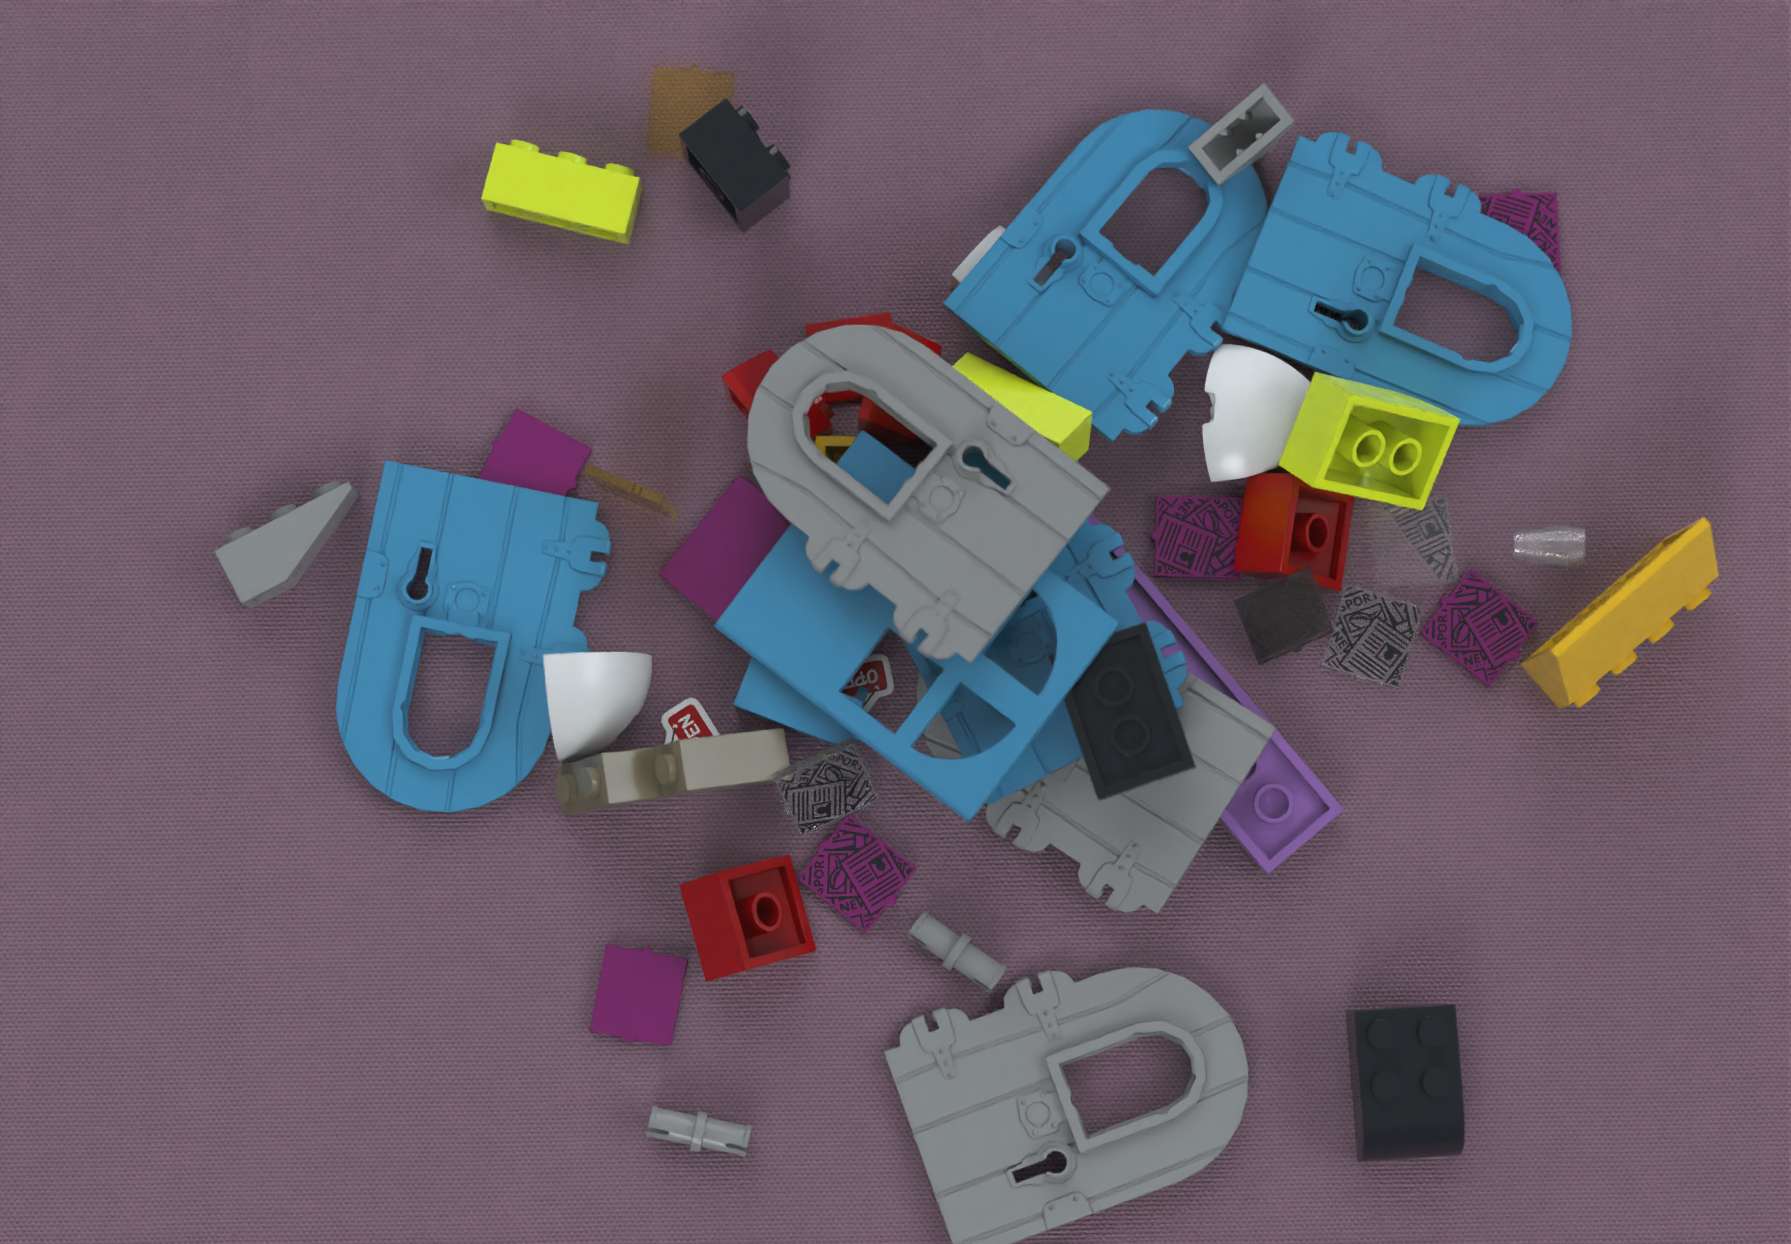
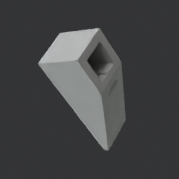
M340 481L330 482L313 492L312 495L315 499L298 508L295 504L283 506L268 516L269 523L255 530H252L250 526L244 527L224 538L226 545L215 550V553L241 604L252 609L287 591L298 583L360 496L357 489L349 481L341 485Z

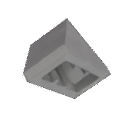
M1263 83L1188 146V148L1214 181L1221 185L1266 155L1296 121L1267 84Z

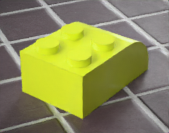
M1315 372L1278 465L1314 488L1423 510L1460 419L1441 408L1403 393Z

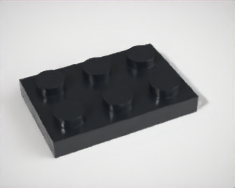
M1146 622L1115 632L1064 698L1099 801L1196 768ZM1056 653L1049 655L1052 666H1054Z

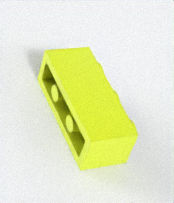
M511 140L510 145L496 142L481 197L487 210L629 245L643 193L641 180L639 177L634 176L635 172L632 169L613 163H607L605 169L587 165L586 158L570 152H559L558 157L539 153L540 148L538 146L521 140Z
M968 352L952 366L1077 462L1089 450L1092 411Z

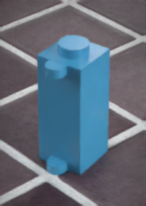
M754 657L751 658L733 704L735 709L847 751L850 741L860 743L861 740ZM859 686L855 698L847 694L844 695L863 709L869 689Z

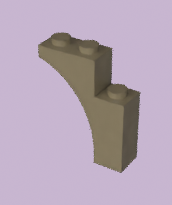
M784 728L683 739L652 748L601 753L557 767L558 777L555 790L557 798L562 804L564 816H572L665 798L769 784L791 778L792 775Z

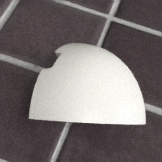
M1220 344L1216 351H1214L1204 391L1209 393L1212 403L1210 408L1211 420L1202 426L1204 453L1211 482L1245 478L1279 466L1278 463L1310 386V382L1300 372L1275 356L1246 346Z
M583 652L543 655L551 731L555 751L560 763L588 757L609 746L643 707L651 682V655L632 652Z

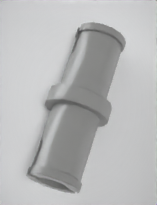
M926 910L920 915L907 935L909 939H913L944 961L942 964L944 968L949 971L955 968L985 989L989 994L1008 968L971 944L973 938L966 933H963L962 936L958 935L929 915V912Z
M652 1105L646 1138L652 1137L690 1145L691 1151L700 1152L702 1147L745 1157L751 1125H741L707 1118V1112L697 1111V1115L657 1108V1106Z

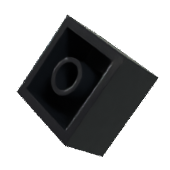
M725 98L679 133L685 160L744 233L790 198L789 180L791 177L787 172L790 165L774 144L767 148L764 146L756 132L760 128L747 109L742 105L735 109L729 100Z

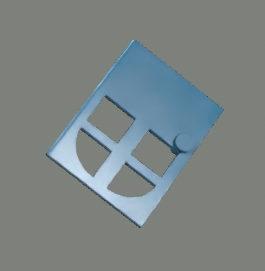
M864 430L860 432L836 464L888 505L902 489L903 483L912 478L916 472V469ZM791 523L714 627L969 823L1120 626V622L1047 568L972 664L968 663L958 654L947 660H937L929 657L944 670L894 734L841 692L889 629H892L899 635L900 632L895 627L893 619L897 606L869 584L857 591H849L844 588L839 589L829 581V577L840 565L833 561L823 574L813 569L811 561L806 556L805 545L809 537ZM1032 590L1043 599L1049 608L1054 620L1057 636L1054 666L1039 696L984 655ZM921 630L917 634L916 640L910 644L918 649L928 634ZM961 683L1016 724L1012 731L996 745L982 753L967 758L938 759L920 753L913 748Z

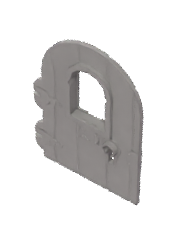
M843 325L817 332L800 343L793 345L770 367L759 388L756 390L748 417L747 448L753 473L769 502L790 523L809 537L805 547L806 556L812 563L811 567L820 574H823L831 563L835 561L840 566L830 575L829 581L836 587L857 591L869 584L897 607L893 614L894 625L900 632L899 636L907 643H912L916 640L917 634L921 630L928 634L917 649L926 658L932 657L937 660H947L958 654L968 663L972 664L990 639L1110 491L1106 484L928 347L902 332L880 326ZM852 390L868 397L934 448L927 458L916 467L914 476L903 483L902 489L889 505L822 454L811 440L807 413L813 401L825 391L832 393ZM974 452L982 454L986 464L1011 482L1006 490H1003L985 476L979 468L966 466L964 464L965 457Z
M1032 590L1019 608L1025 606L1026 601L1038 596V594ZM1187 671L1185 682L1178 688L1185 705L1176 710L1196 765L1195 769L1099 801L1083 757L989 805L986 810L987 822L994 829L993 832L1002 838L1008 835L1014 824L1020 827L1021 831L1013 838L1012 843L1022 851L1037 852L1045 850L1051 844L1081 863L1078 876L1080 883L1086 889L1085 892L1098 899L1102 896L1106 884L1112 887L1114 891L1105 905L1115 912L1117 910L1125 913L1137 911L1142 905H1145L1159 914L1277 727ZM919 674L916 691L917 704L928 691L921 674ZM939 712L924 732L927 745L938 759H962L963 756Z
M1126 967L1099 973L1077 982H1073L1068 974L1060 970L1050 971L1047 969L1037 973L1043 991L1033 994L1031 989L1032 982L1028 977L1016 980L1015 985L1010 987L1004 996V1008L979 1018L969 1020L964 1012L956 1008L946 1009L942 1007L934 1010L932 1018L937 1023L939 1029L931 1032L928 1030L923 1015L912 1018V1022L906 1025L900 1034V1046L885 1051L884 1054L952 1244H1012L1175 1184L1204 1169L1224 1150L1240 1124L1248 1097L1247 1059L1242 1039L1229 1014L1207 991L1183 976L1157 968ZM1161 1035L1184 1048L1191 1058L1192 1075L1182 1096L1168 1106L1087 1135L1078 1109L1071 1103V1090L1062 1066L1141 1037ZM1053 1151H1058L1065 1157L1066 1165L1059 1173L1047 1171L1018 1183L1014 1179L1013 1171L1043 1161Z

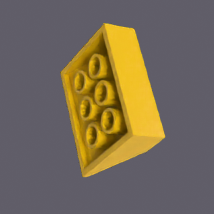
M1702 517L1667 536L1520 664L1559 709L1572 703L1577 708L1586 704L1601 690L1596 682L1607 672L1611 671L1615 676L1620 674L1638 658L1633 650L1646 638L1652 644L1655 643L1675 626V623L1670 618L1683 606L1690 612L1712 594L1707 585L1717 578L1719 573L1711 524Z

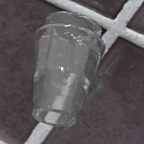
M1573 522L1524 529V531H1514L1513 560H1523V562L1571 571L1572 567H1584L1585 527H1573Z

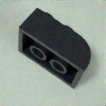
M1430 1004L1345 1010L1357 1162L1461 1155L1465 1139V1117L1456 1005Z

